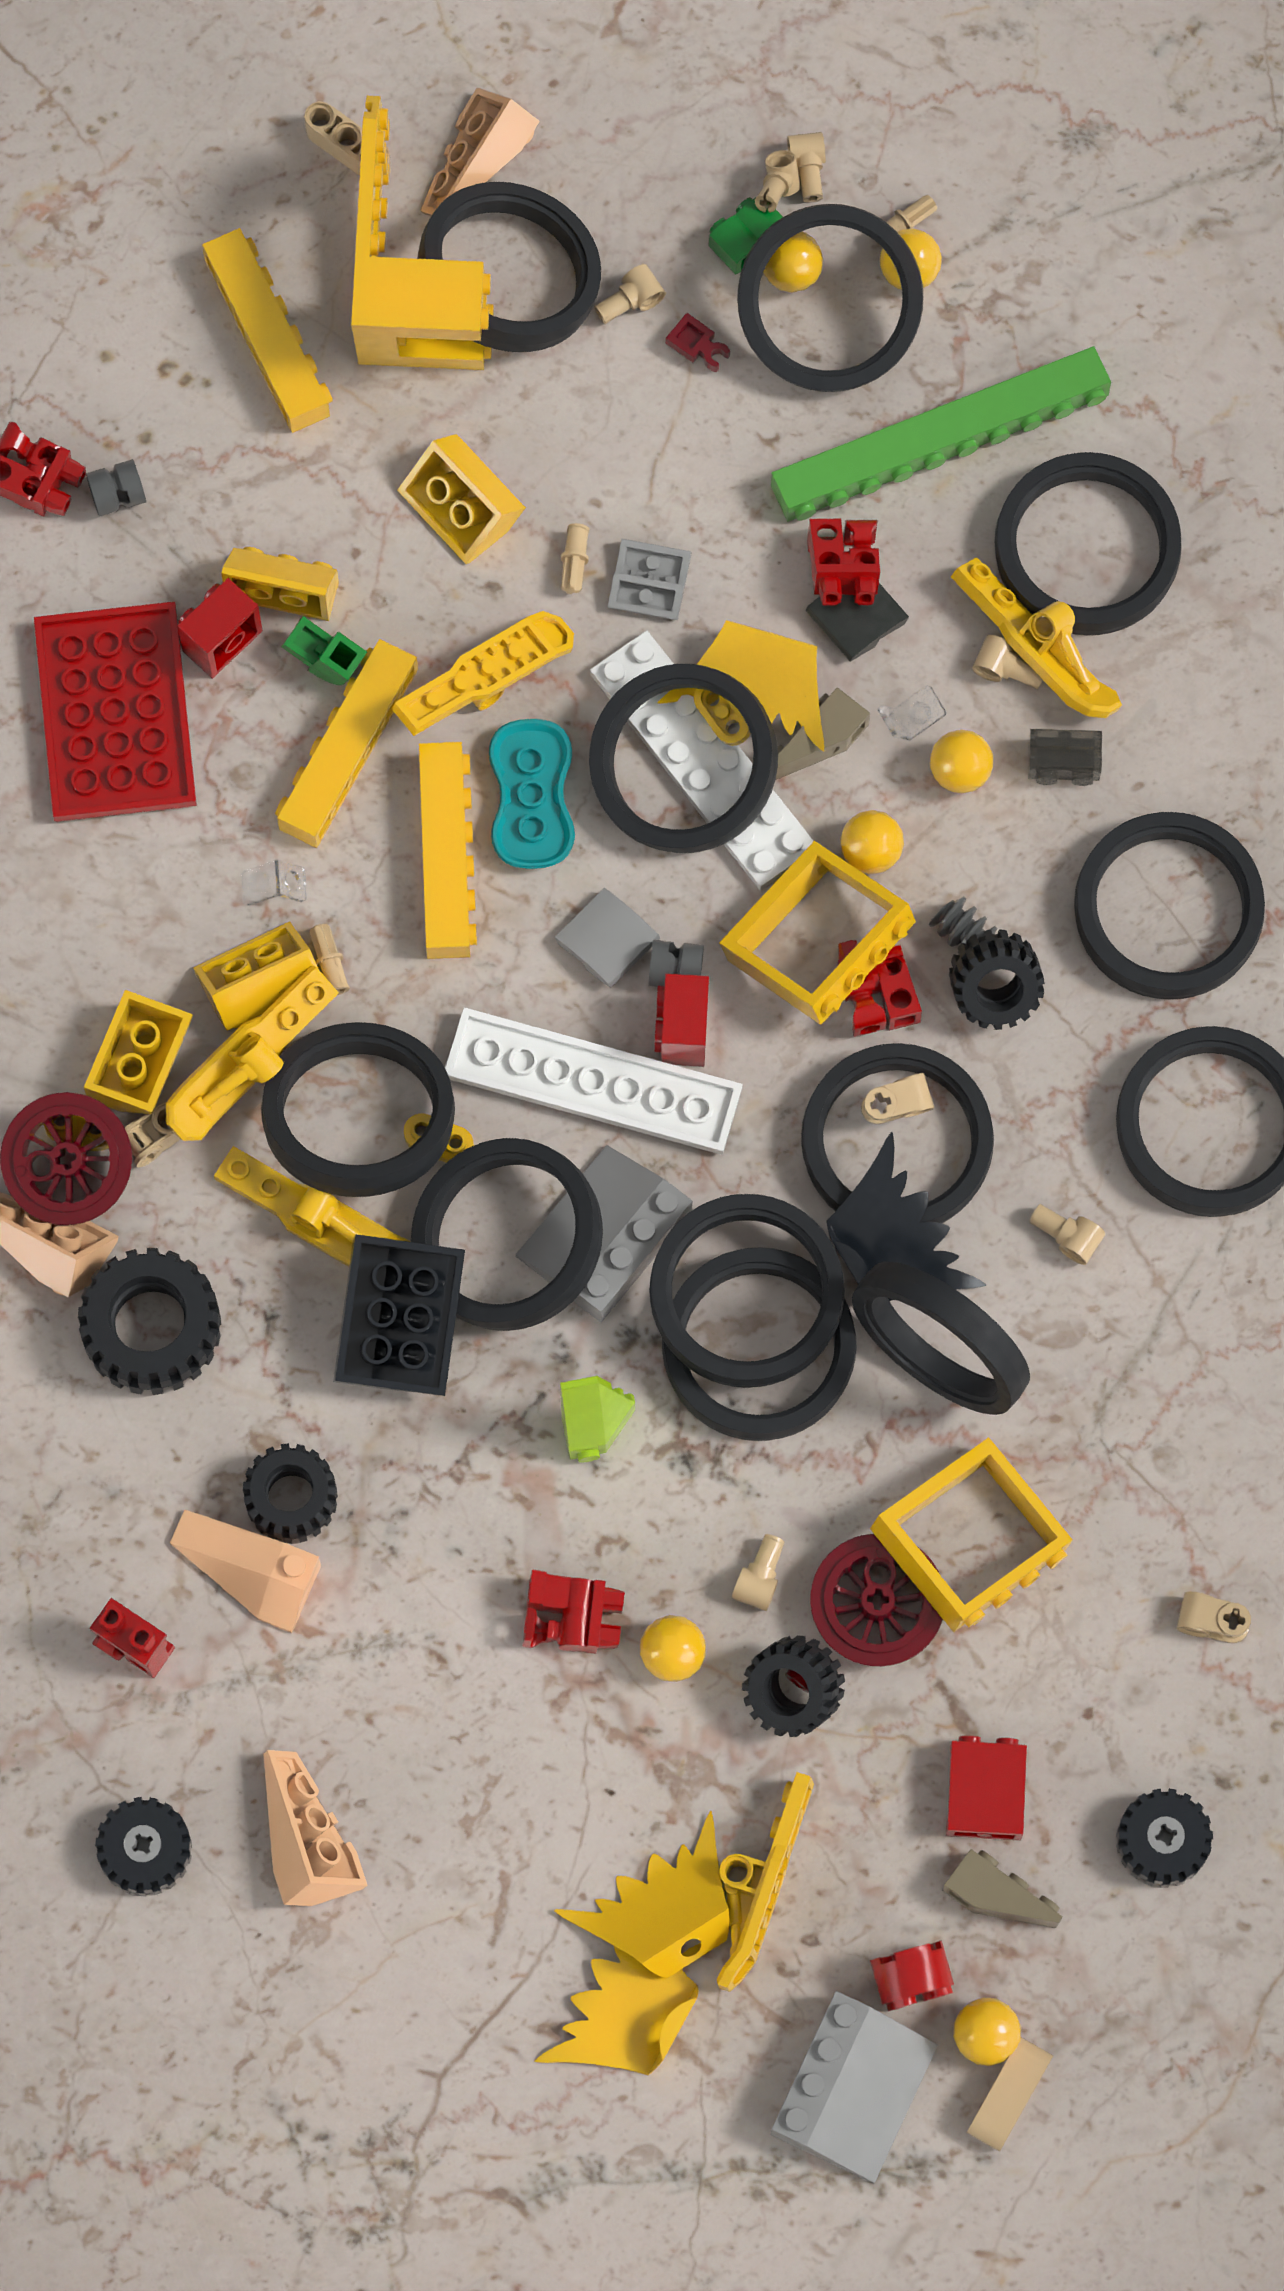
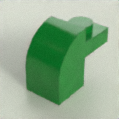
M304 616L300 618L281 646L309 666L308 671L335 685L345 684L367 653V651L339 631L334 636H331Z

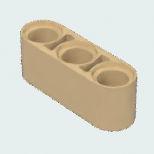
M318 101L309 105L304 116L308 138L360 176L362 127L326 102ZM318 120H325L328 122L324 126L313 125V123ZM351 139L355 141V143L350 146H344L340 144L343 140ZM386 146V153H388V164L390 165L391 172L390 152L388 147Z
M1021 2037L1016 2050L1008 2057L967 2133L1000 2152L1053 2055Z

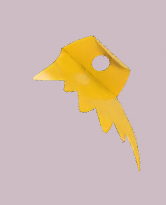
M726 620L719 634L696 665L719 670L740 681L757 697L764 707L771 724L778 713H780L784 728L789 735H792L798 721L801 727L804 726L805 733L810 740L824 752V737L817 683V646ZM696 688L670 690L657 703L677 702L682 695L694 697ZM711 695L708 698V705L714 703L719 698V695Z
M712 1811L709 1812L705 1820L694 1854L690 1853L685 1844L681 1845L677 1857V1868L672 1867L663 1858L654 1853L651 1855L648 1864V1884L627 1876L616 1877V1884L622 1903L608 1899H595L602 1913L565 1909L554 1910L564 1919L632 1956L654 1974L663 1978H669L727 1941L729 1908L725 1900L719 1874ZM691 1939L700 1940L701 1943L681 1954V1948L687 1941Z
M614 1946L620 1963L605 1959L591 1960L594 1976L602 1990H589L571 1996L573 2004L589 2020L575 2021L563 2026V2030L576 2036V2038L549 2049L534 2062L595 2064L649 2075L664 2060L697 2000L698 1985L682 1969L669 1978L656 1975L635 1958Z

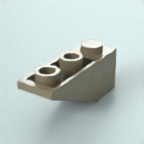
M838 687L830 696L825 693L819 699L825 751H821L805 733L804 726L801 727L798 723L793 734L790 735L792 739L785 747L782 745L777 747L778 769L776 780L847 751L869 726L870 712Z
M970 1849L944 1884L942 1891L975 1914L1056 1928L1063 1917L1057 1913L1060 1908L1052 1900L1043 1895L1038 1899L1027 1890L1029 1887L1027 1882L1012 1872L1007 1876L997 1868L998 1861L983 1850L976 1853Z

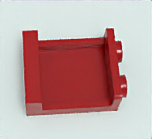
M968 1735L959 1736L958 1741L951 1742L946 1836L1021 1841L1024 1832L1027 1745L1018 1744L1019 1740L1014 1738H997L996 1743L981 1742V1737Z

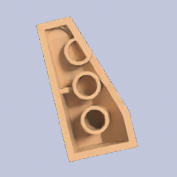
M476 88L458 117L455 128L459 130L454 145L449 144L445 149L443 155L447 157V163L444 170L439 171L435 175L421 212L432 216L438 206L450 195L465 187L487 182L533 138L534 130L540 121L512 99Z
M0 1192V1245L40 1283L52 1288L59 1295L70 1297L89 1286L92 1282V1275L97 1269L100 1270L117 1244L119 1236L91 1221L76 1225H57L39 1220L21 1208L12 1196Z
M184 1510L170 1541V1545L203 1573H206L254 1617L290 1633L295 1628L321 1568L319 1556L287 1543L188 1510Z
M267 1750L263 1756L272 1865L283 1904L314 1906L367 1887L368 1885L355 1848L351 1842L344 1843L335 1828L338 1820L333 1812L327 1814L317 1798L319 1789L297 1752Z

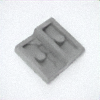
M622 539L608 608L678 620L692 552Z
M603 888L555 936L558 945L583 962L588 972L611 988L653 946V940H659L660 936L624 902L606 888Z

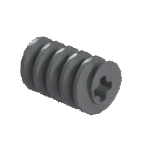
M964 896L956 901L952 900L947 903L929 923L930 927L940 924L937 931L940 937L950 934L947 943L951 947L960 943L968 945L971 943L969 937L974 934L978 938L984 936L985 930L983 927L987 918L984 916L976 921L972 919L977 908L974 906L964 911L962 909L966 902ZM994 926L988 930H991L992 934H995L997 931V927Z

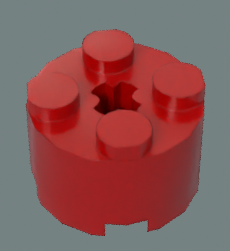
M942 1940L899 1951L887 1957L870 1960L882 2005L886 2004L888 2011L917 2003L915 1996L922 1995L925 2002L953 1993L951 1986L954 1985Z

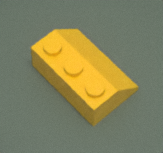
M457 434L433 440L397 489L465 564L471 563L503 537L526 508Z
M244 547L243 549H232L221 572L223 582L229 578L260 607L326 621L330 619L339 579L337 569H333L327 563L315 561L310 564L300 562L291 555L279 554L277 557L264 554L263 551L254 547Z
M289 921L193 967L217 1017L228 1031L233 1028H239L243 1023L262 1015L310 966L317 967L310 948Z
M124 990L84 1085L86 1096L92 1097L107 1107L120 1112L152 1114L193 1014Z

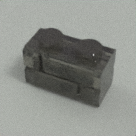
M1030 729L1028 738V779H1036V782L1042 785H1052L1057 783V780H1072V784L1077 786H1088L1093 784V781L1100 780L1102 771V731Z

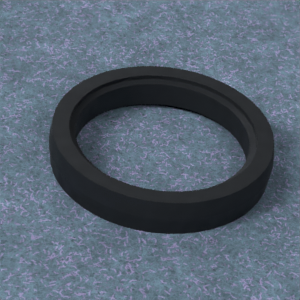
M511 182L479 183L465 187L450 195L438 206L426 224L421 236L417 259L443 260V239L450 229L462 220L484 213H506L528 219L552 234L569 255L576 276L575 296L558 313L535 321H512L489 314L488 330L482 329L481 341L473 342L501 351L533 352L553 347L574 334L591 312L601 281V261L597 246L589 230L576 214L563 203L540 190Z
M821 204L805 207L782 217L759 237L744 262L739 278L737 303L744 335L752 350L766 367L782 379L796 386L815 391L837 392L866 385L887 373L899 362L912 344L918 331L923 311L924 296L921 274L916 259L909 246L895 229L884 220L865 210L842 204ZM836 225L860 231L875 240L893 261L902 288L900 317L888 342L868 360L859 365L841 370L813 369L801 365L786 356L767 334L759 311L760 281L772 255L792 236L818 226Z
M1081 452L1066 454L1048 460L1032 469L1015 485L1008 495L999 514L995 529L994 543L998 571L1005 587L1014 593L1015 597L1031 614L1034 615L1048 605L1057 602L1058 600L1050 597L1035 585L1021 564L1017 550L1016 535L1025 511L1043 493L1068 482L1098 481L1124 490L1140 502L1154 522L1160 549L1157 566L1148 581L1136 593L1125 600L1103 607L1087 608L1069 605L1075 616L1072 634L1102 635L1116 632L1132 626L1150 614L1160 604L1176 577L1181 559L1182 543L1179 519L1173 503L1162 486L1137 465L1122 458L1103 453Z
M665 665L633 678L619 689L606 704L596 722L589 749L590 776L596 796L604 811L626 835L643 845L661 851L673 853L701 852L713 849L734 839L746 830L759 816L772 793L778 769L777 741L771 721L757 697L740 681L724 672L703 665ZM680 688L704 689L729 700L739 710L748 725L754 752L749 781L737 802L726 813L708 824L691 829H668L655 826L637 816L627 805L619 791L614 770V754L619 735L630 716L642 704L654 696Z
M1157 812L1135 817L1122 823L1105 835L1095 846L1079 874L1075 889L1074 909L1081 942L1091 960L1108 978L1121 987L1142 996L1170 1000L1190 998L1207 993L1224 984L1239 971L1252 954L1261 935L1264 923L1265 900L1259 871L1248 851L1232 834L1219 825L1196 815L1180 812ZM1160 839H1172L1195 844L1217 857L1233 876L1242 902L1241 925L1231 945L1212 962L1200 968L1184 972L1155 971L1142 967L1126 958L1106 936L1097 911L1098 886L1105 871L1114 860L1125 851L1141 843Z
M352 1022L336 1024L316 1030L293 1043L281 1054L280 1058L284 1062L282 1068L274 1077L265 1082L261 1116L265 1136L273 1155L281 1166L297 1180L325 1193L345 1197H370L401 1189L425 1175L440 1159L450 1140L454 1123L455 1102L451 1082L445 1067L435 1053L424 1043L412 1035L393 1027L376 1023ZM365 1054L392 1060L411 1071L426 1088L433 1107L430 1121L424 1133L410 1148L388 1160L366 1165H348L326 1160L310 1152L294 1137L284 1117V1106L288 1094L303 1074L326 1060L344 1055Z
M1218 1026L1190 1028L1172 1034L1156 1043L1137 1061L1129 1072L1122 1086L1117 1104L1116 1127L1119 1146L1123 1158L1135 1179L1146 1191L1162 1203L1176 1210L1197 1216L1221 1217L1235 1215L1259 1206L1284 1186V1144L1274 1163L1263 1174L1247 1184L1225 1190L1195 1188L1171 1177L1159 1167L1149 1154L1143 1142L1139 1126L1140 1102L1149 1083L1166 1066L1187 1056L1215 1053L1232 1056L1256 1068L1272 1084L1284 1109V1057L1263 1040L1240 1030Z
M891 1043L876 1045L853 1053L835 1065L823 1077L812 1094L805 1110L801 1130V1147L807 1172L814 1187L835 1212L852 1193L834 1173L827 1159L824 1147L823 1130L825 1121L837 1098L850 1085L874 1073L890 1070L910 1071L918 1074L924 1073L926 1077L941 1084L956 1098L967 1117L971 1132V1153L963 1173L946 1192L927 1203L924 1215L919 1221L920 1223L946 1222L959 1213L972 1200L984 1182L990 1168L993 1156L994 1132L991 1114L981 1090L970 1075L957 1063L941 1053L926 1047Z
M501 1138L489 1140L458 1153L432 1177L418 1201L413 1217L411 1242L439 1246L442 1221L455 1196L477 1176L502 1166L525 1165L541 1169L556 1177L566 1189L575 1214V1236L573 1246L564 1266L547 1286L528 1298L506 1304L482 1303L459 1293L456 1317L484 1329L496 1331L520 1330L535 1326L556 1316L583 1291L596 1268L600 1256L603 1222L598 1200L589 1182L576 1165L564 1155L548 1146L527 1139Z
M734 1194L720 1197L698 1206L679 1220L664 1239L653 1263L649 1294L652 1315L664 1342L679 1361L696 1374L710 1381L732 1387L751 1388L772 1385L793 1377L818 1358L832 1339L840 1322L844 1306L845 1287L843 1272L836 1250L824 1230L809 1215L794 1205L774 1197L759 1194ZM758 1221L776 1226L788 1232L807 1249L820 1274L822 1302L813 1326L795 1346L786 1352L768 1359L737 1361L708 1351L687 1333L674 1308L672 1281L680 1258L699 1236L712 1228L729 1222Z
M758 1247L731 1251L710 1260L698 1268L678 1290L673 1299L674 1308L682 1326L686 1330L692 1312L708 1292L727 1280L749 1274L774 1275L790 1280L810 1293L821 1306L822 1284L817 1266L798 1255L774 1248ZM844 1298L842 1316L833 1335V1360L824 1381L811 1396L795 1407L767 1415L737 1412L712 1399L696 1382L690 1369L670 1351L663 1338L662 1355L667 1376L675 1393L683 1405L698 1420L719 1433L730 1437L752 1441H769L785 1438L807 1429L824 1417L835 1405L848 1385L853 1372L857 1348L856 1332L850 1309Z
M881 1262L876 1264L862 1278L852 1296L854 1312L872 1340L903 1370L942 1397L979 1413L999 1415L1007 1412L1026 1389L1030 1381V1370L1023 1354L1014 1341L984 1310L940 1279L906 1264ZM888 1298L900 1301L921 1311L951 1331L979 1357L994 1379L977 1374L959 1365L932 1347L901 1318Z

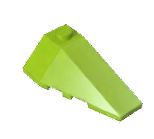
M599 1376L560 1383L561 1418L570 1460L578 1458V1462L581 1463L591 1462L599 1459L600 1454L608 1451L635 1411L633 1394H624L623 1389L619 1387L612 1389L611 1383Z

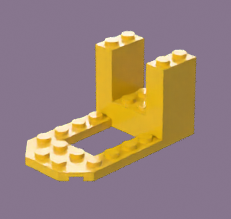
M367 95L365 109L368 112L364 111L362 125L351 321L358 364L484 370L485 359H491L492 348L473 342L481 341L482 329L488 330L489 314L494 316V304H488L487 295H490L491 274L485 273L484 262L379 257V252L385 253L386 232L380 231L381 219H387L388 198H382V185H389L390 165L388 164L385 141H389L390 119H388V108H382L381 96Z

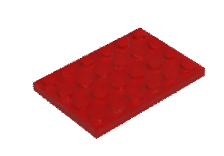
M175 601L34 617L54 822L197 806Z

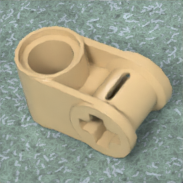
M924 1073L904 1077L893 1083L870 1090L861 1105L862 1115L868 1122L873 1124H883L903 1117L908 1118L934 1109ZM875 1098H878L880 1103H887L883 1114H880L878 1109H871L870 1106L875 1101Z
M166 1102L154 1108L152 1114H146L125 1127L130 1140L132 1155L135 1157L134 1164L138 1168L148 1165L163 1151L180 1140L171 1129L161 1127L162 1120L166 1117ZM136 1139H138L142 1143V1145L144 1146L143 1148L139 1145Z
M1189 1591L1184 1593L1176 1629L1184 1634L1195 1637H1207L1227 1643H1238L1249 1632L1251 1615L1249 1610L1239 1603ZM1231 1616L1238 1618L1239 1625H1237L1236 1630L1229 1629Z

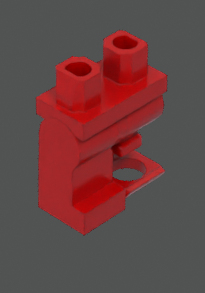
M9 422L0 438V496L14 501L24 508L34 510V513L43 517L47 511L64 516L72 499L71 495L60 491L59 488L63 481L77 488L81 486L86 476V467L71 458V451L62 446L59 447L41 437L35 443L30 442L29 437L21 432L17 423ZM10 450L16 451L19 459L26 460V466L7 458Z
M841 518L809 519L807 546L811 558L814 595H820L823 605H837L841 603L842 595H854L855 603L858 605H872L874 603L875 594H878L880 564L879 548H871V545L875 543L878 520H845L844 532L842 533ZM821 529H831L835 534L834 537H819L817 532ZM844 544L852 546V548H849V551H844Z
M849 940L838 944L839 960L837 966L857 946V940ZM894 945L886 959L869 972L862 985L845 998V1002L853 1001L855 1012L852 1027L854 1037L886 1029V1022L889 1031L921 1023L922 1010L903 957L901 945ZM880 993L884 1009L874 1001L872 995Z
M532 1570L529 1580L523 1646L533 1648L541 1643L557 1641L560 1650L585 1651L586 1653L596 1654L598 1648H618L621 1626L601 1624L602 1612L622 1614L625 1592L605 1587L606 1581L602 1580L593 1581L585 1578H571L547 1574L545 1571ZM536 1611L562 1614V1619L560 1622L549 1620L546 1623L536 1616Z
M113 1598L109 1599L89 1628L90 1631L97 1634L92 1642L94 1646L117 1661L125 1656L128 1662L152 1678L156 1677L175 1649V1646L166 1640L167 1634Z

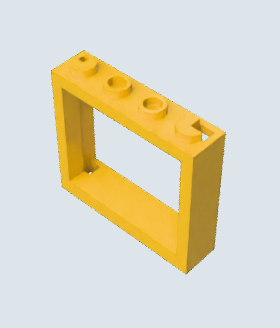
M814 840L719 944L730 963L821 1025L833 1011H838L841 1003L853 990L858 989L862 985L869 972L886 959L893 946L901 938L908 935L907 931L916 923V920L906 901ZM829 871L888 912L811 994L752 952Z
M989 1437L879 1514L870 1527V1530L953 1632L965 1624L968 1628L976 1625L985 1617L986 1614L983 1611L991 1605L995 1609L1001 1607L1013 1596L1011 1593L1013 1589L1019 1585L1023 1589L1030 1586L1041 1576L1038 1571L1046 1565L1050 1569L1056 1567L1060 1561L1068 1556L1065 1550L1073 1541ZM984 1466L1046 1542L1047 1546L964 1605L900 1525Z

